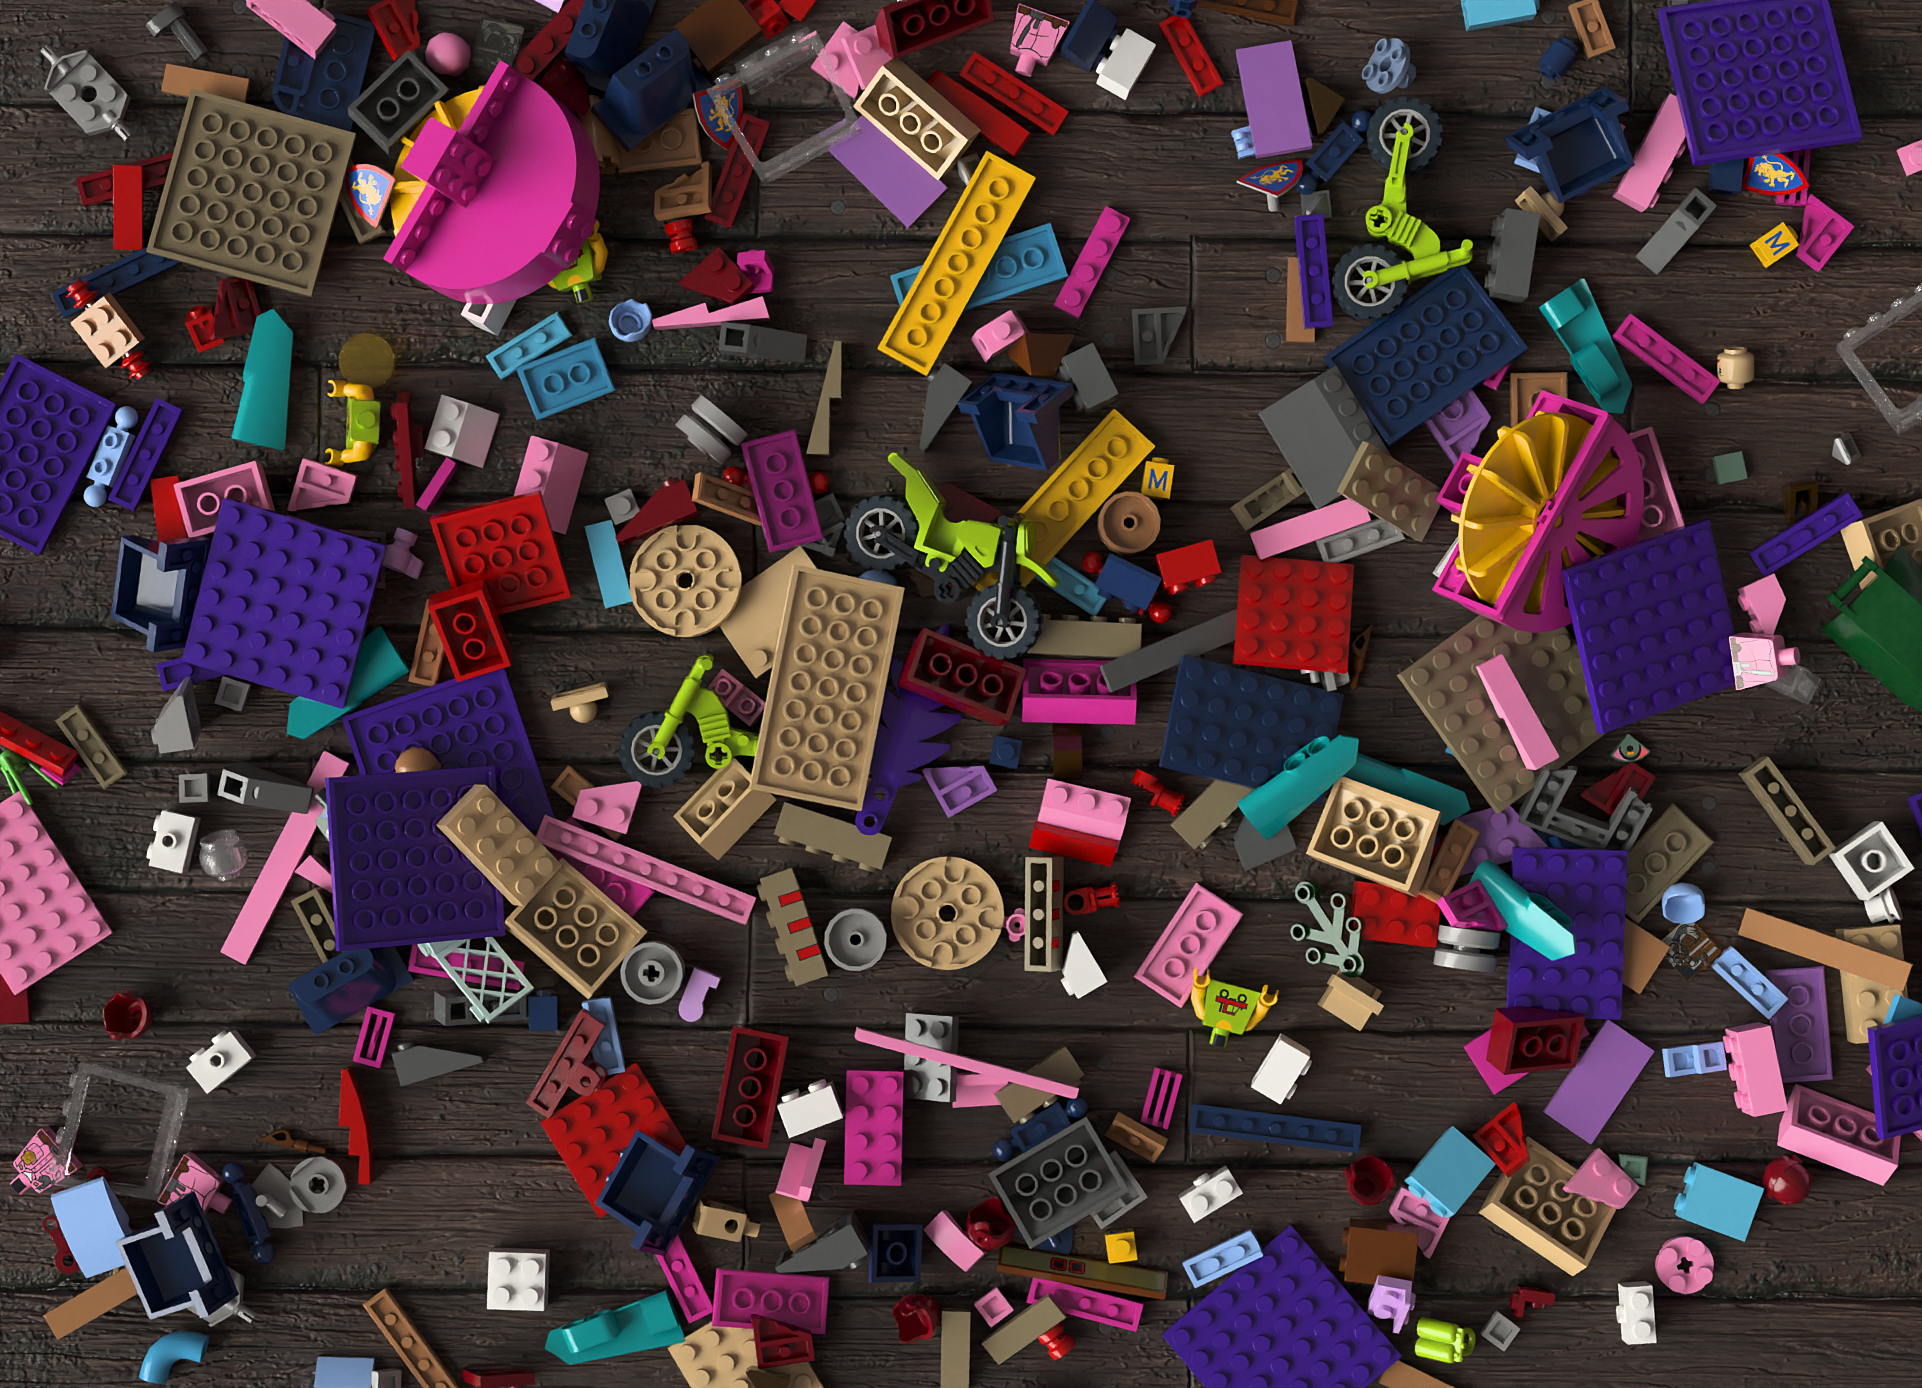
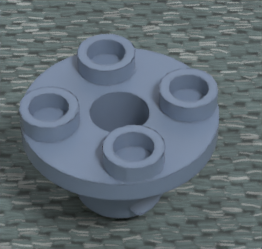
M1385 38L1380 39L1368 64L1362 70V78L1366 80L1368 87L1380 94L1387 93L1396 86L1407 88L1416 77V67L1410 63V49L1408 45L1396 38L1389 40Z

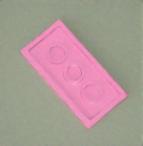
M1195 883L1134 977L1182 1008L1192 993L1194 968L1198 969L1199 976L1204 975L1243 916V913L1198 883Z

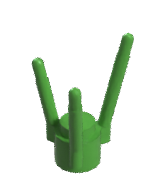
M10 749L0 754V769L4 773L13 795L18 792V786L28 805H32L33 801L18 775L26 769L24 763L32 767L54 788L58 789L60 787L59 783L40 770L41 767L30 759Z

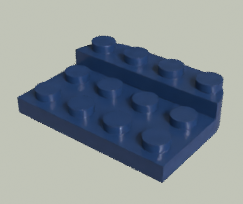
M328 11L335 17L334 22L337 24L336 34L316 59L285 36L273 83V100L276 109L280 113L351 132L353 120L348 116V107L360 95L376 28L372 22Z

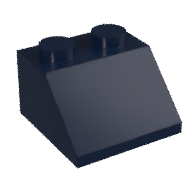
M1088 0L1062 44L1060 57L1089 73L1093 66L1098 68L1106 55L1103 52L1107 42L1112 44L1120 31L1116 27L1118 18L1097 0Z
M1110 553L1094 588L1098 589L1097 595L1109 601H1112L1115 597L1124 602L1122 607L1138 614L1139 610L1146 611L1162 578Z
M878 1222L870 1225L868 1282H921L923 1224Z

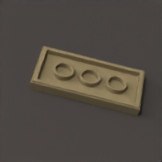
M1671 803L1634 842L1628 853L1625 914L1635 924H1638L1661 900L1663 893L1669 886L1676 884L1714 843L1674 803Z

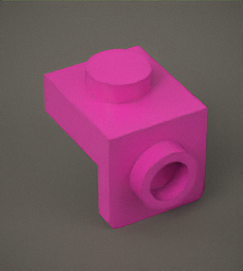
M752 249L748 252L738 253L737 263L740 269L756 287L749 294L771 292L773 290L774 266L766 251Z

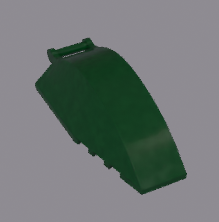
M1898 546L1883 569L1869 557L1865 556L1861 560L1863 563L1834 594L1831 592L1826 597L1842 612L1826 623L1820 630L1904 704L1922 712V565L1903 548ZM1873 571L1876 576L1848 606L1845 605L1842 601Z

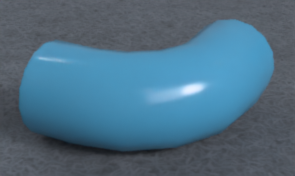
M176 1331L162 1336L149 1348L142 1363L139 1378L151 1383L165 1384L167 1383L172 1364L177 1360L188 1359L201 1363L208 1347L209 1335L190 1331Z

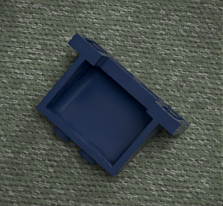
M585 0L565 49V54L569 61L577 67L578 71L584 74L586 86L605 93L613 74L635 59L658 0Z
M675 28L613 74L603 99L594 104L591 111L627 152H630L694 103L692 93L713 86L692 63L688 41Z
M1605 86L1505 136L1508 147L1528 161L1534 159L1553 199L1559 204L1574 196H1582L1589 192V188L1599 183H1608L1614 179L1615 175L1635 166L1617 117L1629 110V106L1625 98Z
M993 373L957 402L961 412L971 414L990 461L1032 469L1049 470L1060 460V405L1074 395L1075 390L1072 383Z
M135 535L121 537L111 617L148 635L147 650L154 653L185 648L212 539L206 536H197L159 542Z
M397 946L344 951L290 982L288 989L314 1035L317 1036L415 980V978L408 971V966Z
M637 1129L628 1146L622 1150L620 1160L614 1171L608 1175L606 1185L595 1204L637 1232L630 1244L638 1251L665 1256L721 1157L712 1151L691 1145H686L683 1152H680L647 1132Z
M195 1191L184 1194L154 1213L158 1221L157 1223L128 1234L116 1241L125 1266L136 1287L137 1294L150 1320L191 1306L195 1307L199 1318H204L239 1295Z

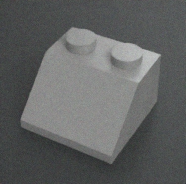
M185 677L163 707L159 717L156 718L154 728L151 729L154 745L158 744L160 753L194 749L202 731L191 677Z

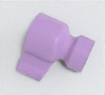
M397 528L394 534V543L389 544L387 547L383 566L418 580L424 563L409 551L410 547L414 546L418 536L402 528Z

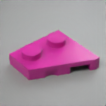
M1810 194L1805 206L1796 256L1819 272L1855 226Z

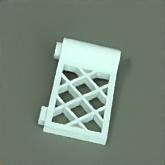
M493 937L484 938L487 941L486 951L469 949L471 939L417 944L421 952L426 957L429 955L434 957L473 1004L470 1010L480 1022L485 1019L487 1023H490L534 989ZM465 943H467V944H466V949H465V948H460V947L463 946ZM490 946L495 952H489ZM452 953L465 954L464 967H453L445 958ZM468 954L485 956L484 969L467 968ZM488 957L500 958L504 962V972L487 971ZM507 967L513 974L507 973ZM456 972H458V973H463V974H462V979L460 978V976H459ZM466 974L482 975L481 989L469 988L465 984ZM486 976L503 978L501 992L484 990ZM506 979L518 980L524 987L517 994L504 992ZM474 994L480 995V1000ZM483 995L500 997L499 1007L489 1013L482 1005ZM503 998H510L505 1003H503Z

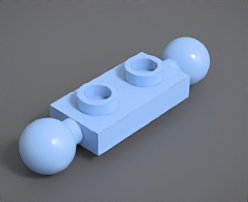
M123 406L117 410L115 420L118 425L116 428L107 425L88 472L87 478L95 480L94 485L86 488L84 500L92 507H99L105 503L107 493L104 488L106 485L114 487L134 441L135 435L127 433L128 428L136 425L138 414L130 406Z

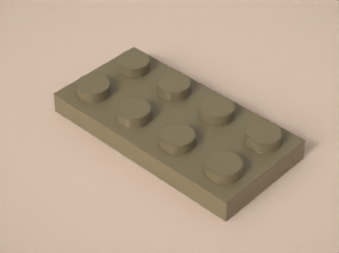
M1362 441L1337 492L1412 539L1422 542L1441 506L1436 499L1442 489L1372 444Z

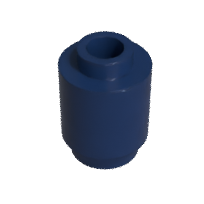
M1559 37L1557 41L1552 42L1538 62L1541 68L1539 72L1549 80H1554V78L1561 79L1576 59L1578 47L1567 38Z

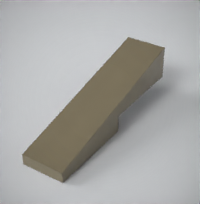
M834 341L806 453L807 456L830 457V400L842 401L841 341Z
M1289 468L1236 503L1230 509L1244 530L1247 531L1303 494L1305 490L1293 470Z

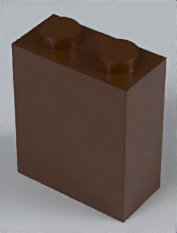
M707 0L674 26V29L677 28L688 41L689 49L694 55L691 59L700 72L706 70L709 76L763 36L762 29L739 0Z
M1350 1218L1349 1227H1343L1342 1244H1347L1346 1254L1340 1255L1339 1271H1344V1281L1375 1284L1378 1275L1412 1281L1413 1289L1419 1235L1418 1225Z

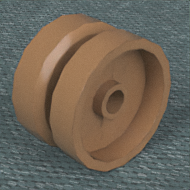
M1125 491L1114 495L1104 504L1098 516L1097 530L1101 541L1109 550L1119 555L1132 556L1144 552L1153 544L1160 531L1161 518L1156 505L1148 497L1138 492ZM1126 518L1128 520H1134L1135 523L1132 526V528H1126L1124 526V520Z

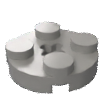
M327 1156L307 1158L299 1163L292 1172L290 1195L295 1204L302 1210L326 1213L338 1206L348 1189L345 1171L339 1163ZM314 1177L325 1181L323 1185L325 1190L323 1192L319 1189L316 1191L312 1189L314 1185L312 1179Z

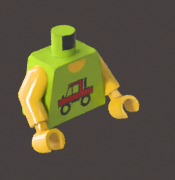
M598 221L594 224L592 234L585 239L581 246L577 259L571 263L568 269L564 268L554 279L547 283L552 288L558 289V291L566 292L573 290L577 304L594 299L589 283L602 279L601 273L605 269L608 250L601 234L597 233L600 226Z
M329 380L328 383L334 385V392L327 393L328 396L348 397L346 449L339 451L328 448L325 451L326 454H331L330 461L325 462V464L341 468L344 463L367 460L371 456V452L375 451L379 442L380 401L374 398L373 389L368 385L347 383L345 380Z
M1197 968L1193 970L1194 982L1191 1000L1196 1016L1202 1019V1024L1213 1027L1210 1044L1226 1048L1230 1032L1242 1035L1244 1031L1252 1030L1266 1016L1271 1005L1277 1002L1279 990L1274 995H1269L1266 993L1268 985H1264L1262 993L1255 990L1211 979L1209 969H1207L1205 976H1199Z

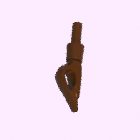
M1373 624L1351 641L1350 647L1356 658L1351 669L1354 672L1350 689L1357 690L1360 673H1364L1365 658ZM1363 637L1364 642L1361 648L1358 649L1355 644Z
M281 1128L259 1138V1141H267L268 1143L293 1148L304 1153L312 1151L325 1154L327 1149L326 1147L310 1144L309 1140L295 1139L292 1132L287 1128ZM285 1133L287 1138L277 1139L275 1135Z

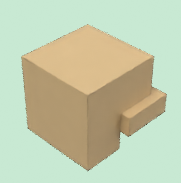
M1340 969L1336 975L1332 974L1327 982L1329 986L1318 1002L1319 1006L1361 1031L1372 1012L1379 1015L1384 1005L1376 1001L1382 991L1359 977L1349 978L1345 976Z

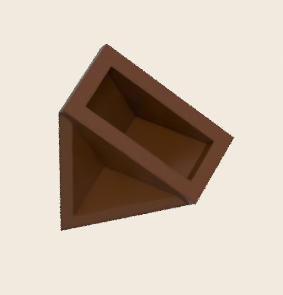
M1024 333L1008 350V356L1029 375L1056 376L1061 360L1065 356L1075 334Z

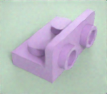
M1378 1275L1367 1303L1366 1314L1375 1315L1381 1319H1394L1393 1333L1399 1334L1402 1325H1407L1410 1310H1413L1416 1294L1411 1293L1412 1281Z

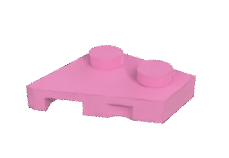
M843 21L811 65V69L855 100L858 96L859 82L841 39L858 31Z
M876 25L841 39L862 90L867 88L882 65L892 59L880 47Z
M634 781L580 790L572 817L627 834L642 785Z
M1598 1148L1590 1154L1562 1189L1565 1192H1574L1586 1196V1199L1595 1202L1601 1201L1608 1206L1621 1209L1640 1187Z
M1401 1185L1389 1208V1212L1400 1224L1418 1225V1246L1423 1254L1430 1259L1450 1217L1448 1219L1445 1216L1440 1217L1430 1208L1431 1204L1426 1199L1415 1196L1408 1187Z

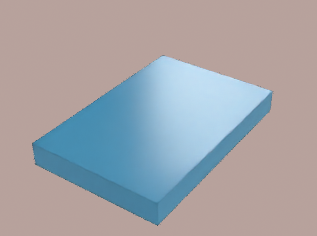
M595 338L516 367L536 420L615 391Z

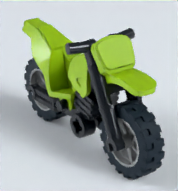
M891 453L888 456V461L906 477V500L909 504L903 502L904 500L898 497L881 495L864 499L851 510L850 517L846 519L845 525H847V528L844 531V538H847L848 544L846 546L848 551L852 552L854 560L862 563V566L865 568L874 569L875 571L896 569L908 562L915 569L928 575L935 581V596L940 602L946 604L965 599L969 594L970 587L973 588L978 585L989 573L993 571L999 572L998 582L982 589L973 597L971 605L968 606L966 611L968 615L965 619V626H968L969 631L967 634L969 639H972L975 643L974 646L989 657L1009 659L1026 653L1037 643V639L1042 633L1041 625L1044 619L1040 612L1041 606L1034 599L1035 596L1021 586V565L1035 571L1053 588L1060 584L1058 577L1045 564L1031 556L1032 552H1035V524L1031 520L1025 519V515L1020 512L1014 516H1000L998 524L977 520H963L959 523H952L943 515L946 500L924 471L914 466L901 453ZM885 512L893 515L895 519L885 524ZM879 513L880 525H876L869 518ZM898 522L901 525L902 532L895 527ZM866 524L871 527L870 532H873V534L864 536ZM875 538L876 545L874 550L867 545L866 540ZM881 545L887 548L890 553L880 554ZM951 583L954 584L952 589L948 586ZM951 590H953L956 594L951 595ZM994 602H995V610H993V609L990 607V605H992ZM1020 609L1024 617V622L1018 621V616L1016 613ZM986 612L992 615L988 624H985ZM1011 626L1023 627L1018 637H1016ZM987 628H998L995 638L988 633ZM1004 629H1006L1012 641H1000Z

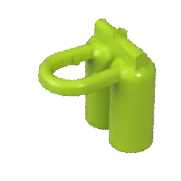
M1422 1317L1417 1324V1334L1420 1338L1416 1342L1415 1353L1419 1357L1447 1363L1462 1362L1463 1356L1471 1354L1475 1347V1332L1471 1328H1460L1459 1325ZM1466 1334H1468L1469 1336V1343L1467 1348V1344L1464 1343V1336Z

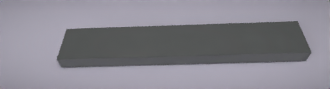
M1237 608L1100 665L1099 667L1109 692H1114L1180 663V658L1183 655L1194 658L1234 641Z

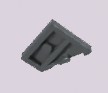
M1186 307L1132 309L1134 367L1163 365L1187 311Z

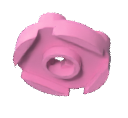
M1676 1236L1663 1244V1248L1656 1257L1655 1268L1661 1282L1672 1291L1682 1294L1694 1293L1701 1290L1712 1280L1714 1269L1713 1257L1710 1250L1701 1241L1689 1236ZM1683 1257L1687 1261L1692 1262V1266L1689 1267L1687 1272L1677 1268Z

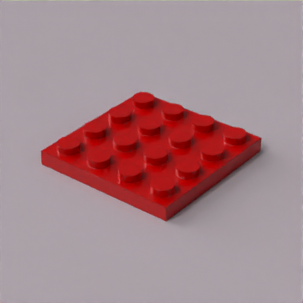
M541 490L431 516L430 523L451 588L484 578L498 615L572 597V591Z
M1241 555L1233 664L1347 674L1354 564L1274 557L1260 560L1258 556Z
M638 1062L627 1067L625 1072L618 1073L603 1082L601 1088L593 1092L591 1096L582 1095L555 1112L551 1118H546L540 1122L599 1219L608 1214V1212L597 1206L595 1202L606 1185L608 1175L614 1171L618 1164L622 1150L628 1146L637 1129L647 1132L680 1152H683L686 1145H688Z

